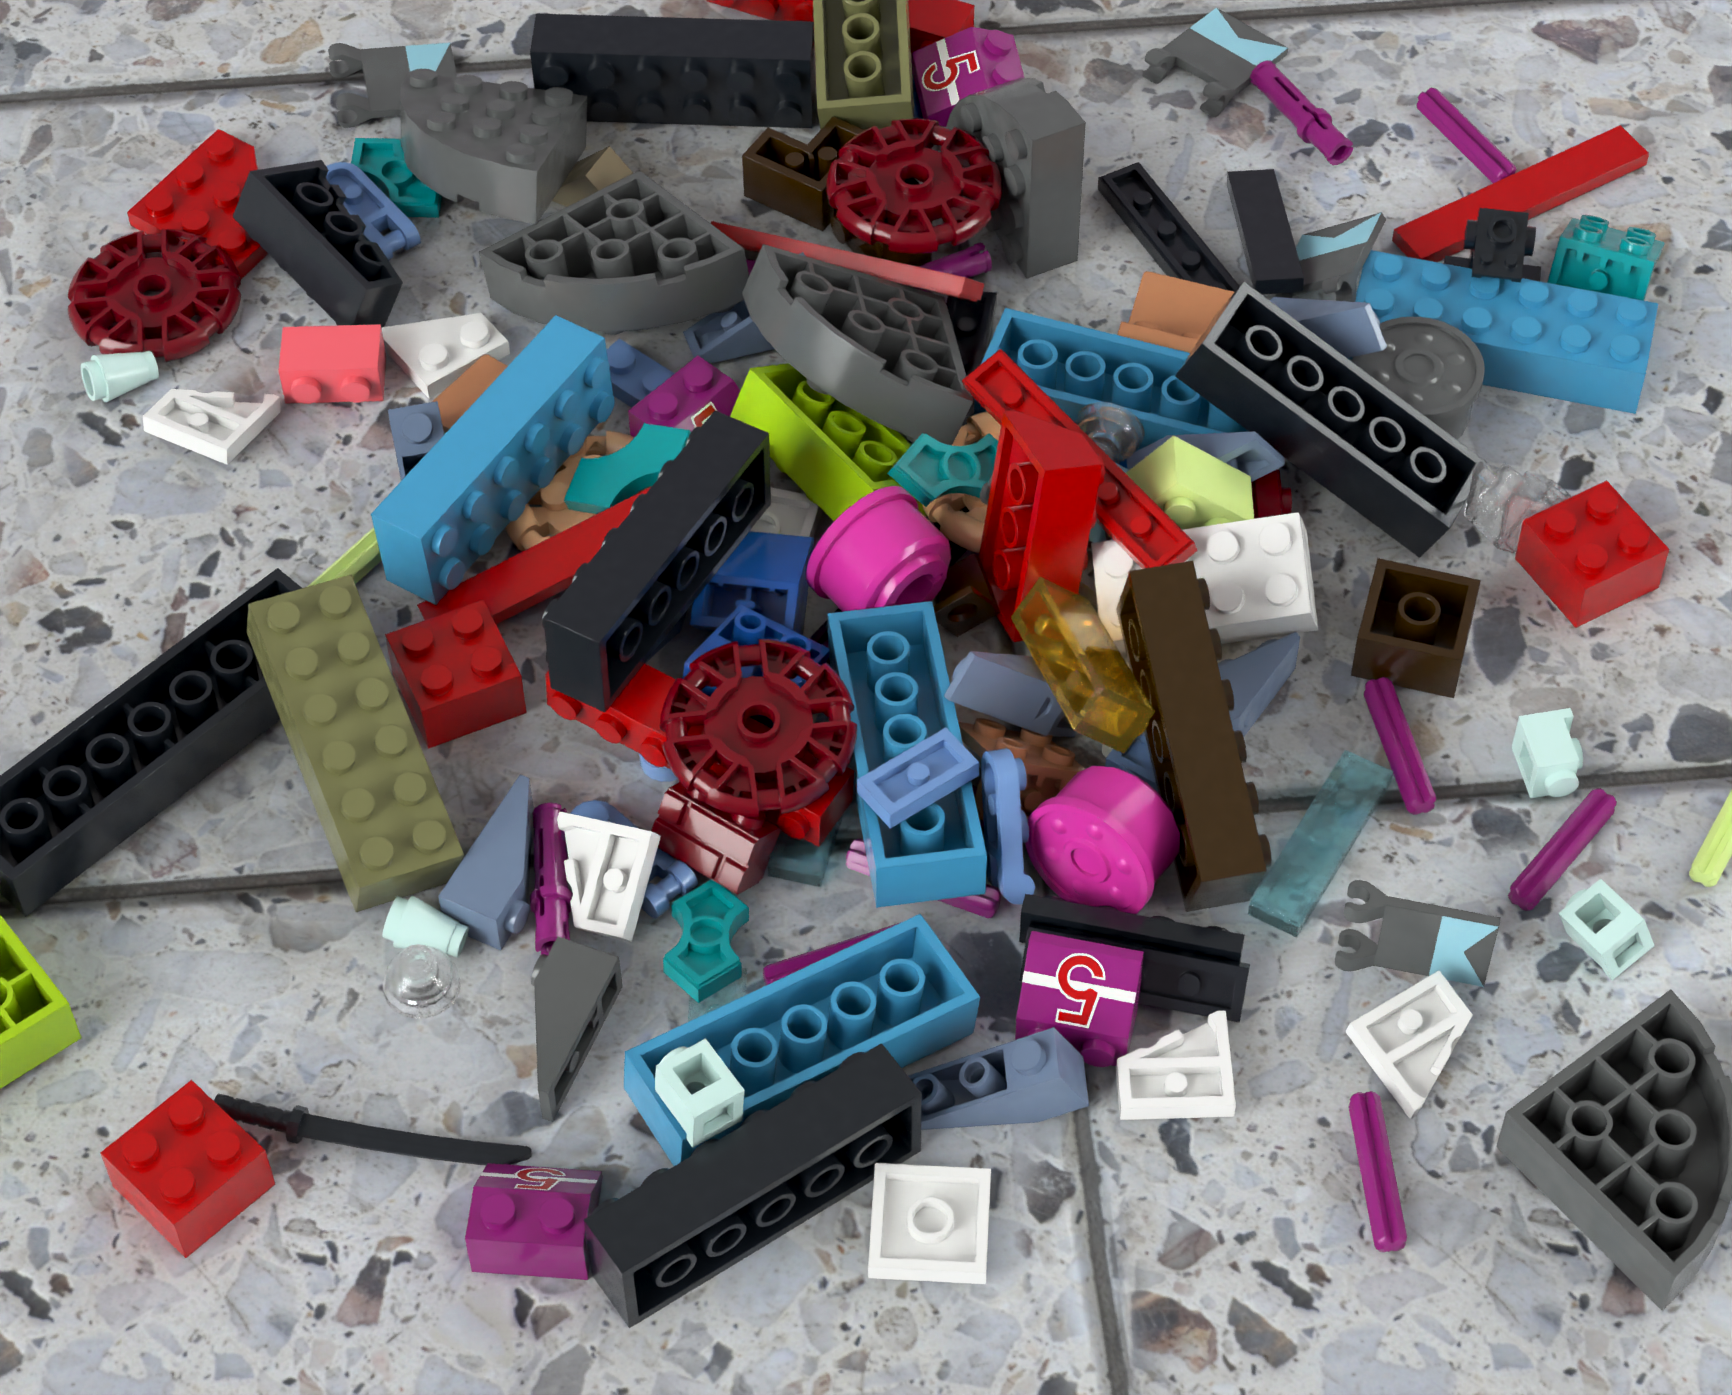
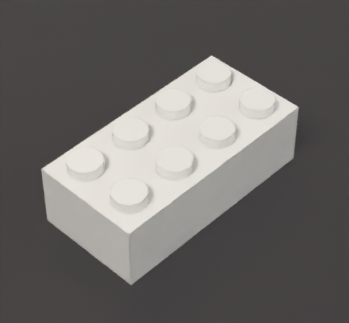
M1299 512L1183 529L1195 542L1198 550L1185 562L1193 561L1197 579L1204 578L1206 580L1210 596V608L1205 610L1209 629H1217L1221 644L1318 630L1307 530ZM1114 540L1091 543L1101 643L1108 654L1117 658H1126L1127 654L1116 608L1129 571L1142 568Z

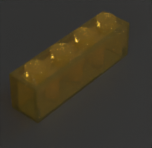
M1040 577L1011 616V619L1072 729L1121 753H1125L1135 738L1145 731L1155 710L1090 601Z

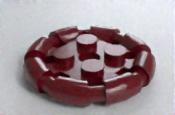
M918 118L893 120L891 126L880 129L877 126H872L854 136L839 150V160H834L831 163L826 182L830 206L838 209L837 219L847 230L870 245H874L878 241L889 245L890 251L909 254L937 252L938 245L951 242L953 246H957L972 238L991 221L990 211L998 208L1002 196V177L998 164L990 161L989 150L983 143L956 126L951 130L939 126V122L936 120ZM934 145L942 146L941 152L933 150L932 147ZM909 178H916L923 183L910 185L904 181ZM942 218L943 224L932 226L931 221Z
M162 229L161 233L147 235L144 234L143 230L130 233L103 245L100 248L101 253L94 259L88 257L73 276L68 290V298L71 301L67 309L69 319L78 336L90 347L99 346L101 354L151 351L155 358L164 357L166 362L178 360L207 347L210 344L209 338L213 334H222L231 324L241 301V293L237 289L241 285L239 272L233 260L225 251L217 245L211 247L204 242L207 240L205 237L195 233L176 229ZM176 237H177V238H184V239H187V240H189V241H187V242L184 244V242L181 241V240L178 242V241L176 240ZM162 252L163 257L147 258V254ZM218 255L224 264H216L215 257ZM164 289L163 292L154 296L143 295L147 290L159 291ZM195 314L202 318L197 323L191 320ZM114 322L117 323L113 328L108 330V327L111 324H113Z
M758 639V644L738 646V642L735 641L711 649L690 663L691 671L683 679L676 678L664 701L660 718V729L666 732L667 741L662 745L666 760L679 782L689 792L696 789L706 796V804L718 810L745 817H759V811L779 809L780 814L783 815L806 807L829 791L828 783L835 775H843L855 749L857 724L851 721L850 715L855 707L844 682L827 663L820 665L810 658V651L783 641ZM761 665L763 676L742 678L741 667ZM799 676L806 682L800 688L790 679L793 680L794 678ZM705 686L717 687L710 697L702 692ZM823 713L829 717V722L813 723L812 714ZM754 715H764L774 723L769 731L759 734L750 732L743 724L749 717ZM704 725V734L688 736V730H690L691 726ZM807 751L818 760L813 768L800 761ZM716 761L727 768L720 778L709 772L710 767ZM776 778V788H756V782L767 783Z

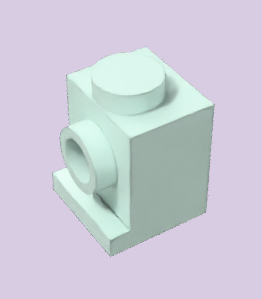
M1571 708L1523 715L1518 718L1511 748L1530 799L1549 795L1552 797L1566 796L1574 792L1579 786L1576 773L1578 769L1583 767V752L1579 740L1576 737L1571 738L1569 734L1574 717Z
M1601 878L1590 888L1575 893L1569 899L1565 908L1558 913L1566 933L1603 968L1605 974L1612 981L1654 947L1645 919Z
M706 1038L689 1048L682 1046L672 1050L656 1065L655 1091L687 1133L686 1139L692 1148L742 1121L745 1090Z

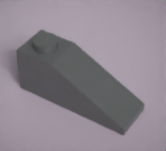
M559 936L549 954L540 955L531 976V984L535 988L538 1094L542 1118L551 1122L554 1121L623 987L618 956Z

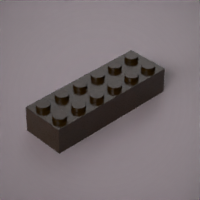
M1193 561L1129 571L1116 608L1158 793L1172 810L1180 832V852L1174 859L1186 912L1250 901L1267 872L1266 867H1270L1272 863L1267 836L1265 834L1258 835L1254 815L1259 813L1257 791L1253 782L1246 783L1241 764L1245 763L1247 758L1245 740L1240 730H1233L1229 714L1230 711L1234 710L1232 686L1228 679L1221 680L1217 661L1222 659L1220 636L1216 628L1209 629L1205 610L1210 608L1208 586L1204 578L1197 579Z

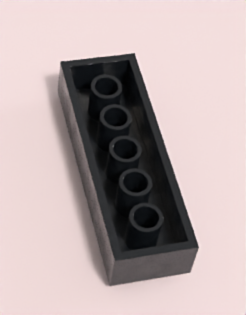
M536 13L530 49L534 89L547 90L559 87L569 89L573 94L587 96V122L812 128L815 100L814 22Z
M1244 281L1217 312L1175 375L1176 378L1249 432L1255 431L1284 458L1419 558L1451 528L1488 464Z
M714 411L701 427L698 426L692 430L682 451L674 460H668L659 473L658 480L646 494H640L635 499L629 515L620 526L612 528L606 534L602 546L589 563H583L577 569L572 584L559 599H553L546 607L542 617V627L545 630L546 662L548 663L550 687L600 711L606 712L771 505L768 432L718 411Z
M882 1043L866 1053L857 1052L852 1054L831 1074L819 1081L811 1080L803 1083L793 1091L787 1100L770 1110L762 1109L754 1112L744 1120L741 1127L723 1138H713L705 1141L694 1150L689 1158L674 1167L656 1170L643 1181L640 1187L620 1199L611 1198L598 1205L591 1215L584 1219L593 1278L627 1326L631 1328L873 1181L875 1163L901 1164L921 1151L922 1093Z

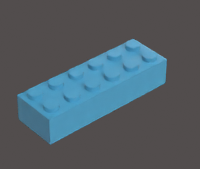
M1370 251L1363 265L1355 302L1370 303L1380 323L1400 317H1426L1445 322L1459 329L1476 344L1483 357L1485 373L1482 385L1636 414L1646 375L1659 303L1524 278L1521 279V283L1501 278L1483 276L1476 278L1471 277L1472 269L1379 251Z
M1005 308L982 360V363H984L999 349H1002L1098 446L1136 452L1167 435L1249 432L1175 377L1190 354L1188 352ZM974 398V415L986 412L983 406Z
M555 315L371 513L387 581L436 605L449 590L455 589L460 584L465 572L479 556L489 552L496 537L511 521L513 522L521 516L526 504L540 488H545L549 485L558 468L570 455L576 454L581 449L585 438L599 423L609 418L615 406V398L612 390L605 337Z
M928 601L886 606L884 608L878 607L828 613L830 666L844 682L855 707L850 715L851 721L857 724V740L849 766L850 769L854 770L853 787L876 908L985 894L987 853L971 781L892 828H889L857 793L858 778L945 727L963 745L955 704L944 697L950 686L933 602Z
M918 914L625 1051L624 1089L667 1157L675 1166L689 1158L699 1145L692 1148L686 1139L687 1133L655 1091L656 1065L672 1050L682 1046L689 1048L706 1038L745 1090L742 1121L710 1138L721 1139L741 1127L744 1120L754 1112L762 1109L770 1110L787 1100L793 1091L803 1083L811 1080L819 1081L836 1071L840 1064L854 1053H866L882 1043L899 1066L903 1068L973 1034L980 996L923 916Z

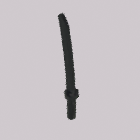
M220 1093L214 1099V1102L234 1121H242V1123L249 1125H258V1127L286 1133V1140L296 1144L302 1141L304 1137L373 1151L485 1166L488 1163L511 1165L527 1160L532 1156L531 1148L528 1146L462 1140L367 1126L311 1115L307 1107L299 1105L295 1106L292 1111H283L277 1107H267L256 1102L250 1103V1101L240 1098L234 1099L231 1096Z

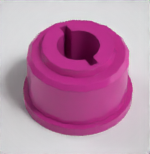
M899 486L884 487L858 500L832 523L810 556L806 568V580L809 587L818 596L824 599H831L842 612L932 601L941 590L947 577V570L951 560L949 540L918 511L916 499L906 489Z
M1091 766L1077 772L1056 797L1042 802L1027 819L1029 839L1025 846L1030 860L1045 883L1067 902L1094 907L1111 906L1121 912L1137 914L1151 898L1154 884L1169 868L1180 852V832L1170 807L1148 783L1120 768Z

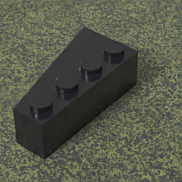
M316 160L250 171L233 218L277 262L279 267L286 271L306 291V294L335 321L337 326L381 324V328L385 327L403 282L379 245L375 242L367 241L363 235L366 226L359 215H350L343 205L346 196L339 185H330L327 181L326 176L329 170L324 162Z

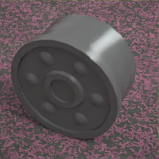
M1400 317L1380 323V330L1387 348L1379 352L1355 356L1352 358V362L1452 437L1459 439L1470 420L1473 403L1479 396L1484 380V361L1476 344L1459 329L1436 319Z

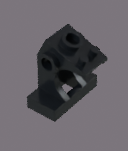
M1479 208L1477 219H1467L1463 249H1471L1469 258L1445 256L1444 264L1472 269L1471 277L1481 278L1482 276L1501 278L1520 283L1522 278L1540 281L1541 266L1523 264L1524 256L1533 255L1536 227L1527 226L1529 213Z

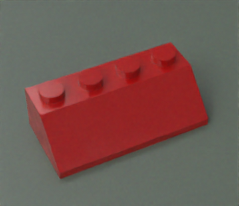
M1011 410L1003 411L979 558L1001 612L996 616L1013 642L1070 635L1074 613H1077L1080 607L1079 587L1082 571H1085L1088 565L1087 545L1090 530L1096 524L1095 504L1099 485L1103 484L1105 478L1104 463L1101 456L1095 453L1081 433Z

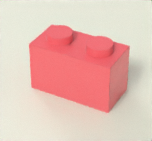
M381 324L283 327L279 376L285 404L383 401L387 357Z

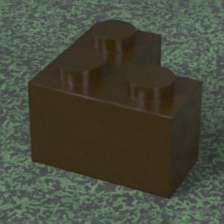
M833 116L807 145L767 127L742 155L744 196L820 231H824L830 224L831 218L834 217V208L830 206L826 187L831 163L839 159V150L850 139L864 130Z

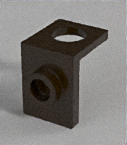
M973 553L948 568L945 582L938 592L940 603L933 607L937 623L956 637H959L1001 612L981 560L977 555Z

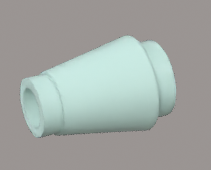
M151 351L92 355L91 361L81 363L83 384L92 401L102 399L104 402H109L159 377L158 366Z
M413 895L409 900L397 896L388 913L382 937L394 941V948L446 956L451 955L458 958L465 945L469 926L460 924L459 921Z

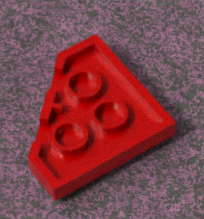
M217 129L127 212L130 225L140 231L143 230L146 234L161 233L162 229H176L205 237L207 239L204 241L211 247L219 246L230 256L239 272L240 279H243L268 255L260 244L253 240L248 232L233 218L249 172L258 170L254 146ZM176 237L178 242L181 240L184 244L189 241L188 239ZM217 255L215 257L216 264H224L222 259Z

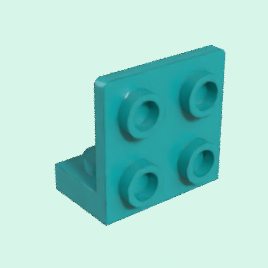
M1582 215L1581 219L1572 218L1559 238L1547 283L1645 301L1654 267L1663 251L1665 242L1655 240L1656 234L1646 229L1629 227L1627 232L1610 228L1608 227L1609 221L1597 216Z

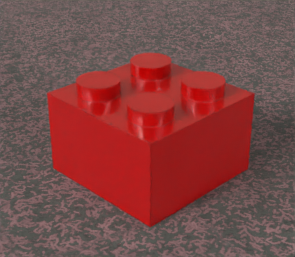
M1606 480L1524 519L1515 559L1572 625L1577 628L1659 588L1669 548Z
M484 600L385 634L392 673L428 749L527 713L521 673Z
M192 1080L100 1152L112 1186L185 1258L275 1185L266 1150Z

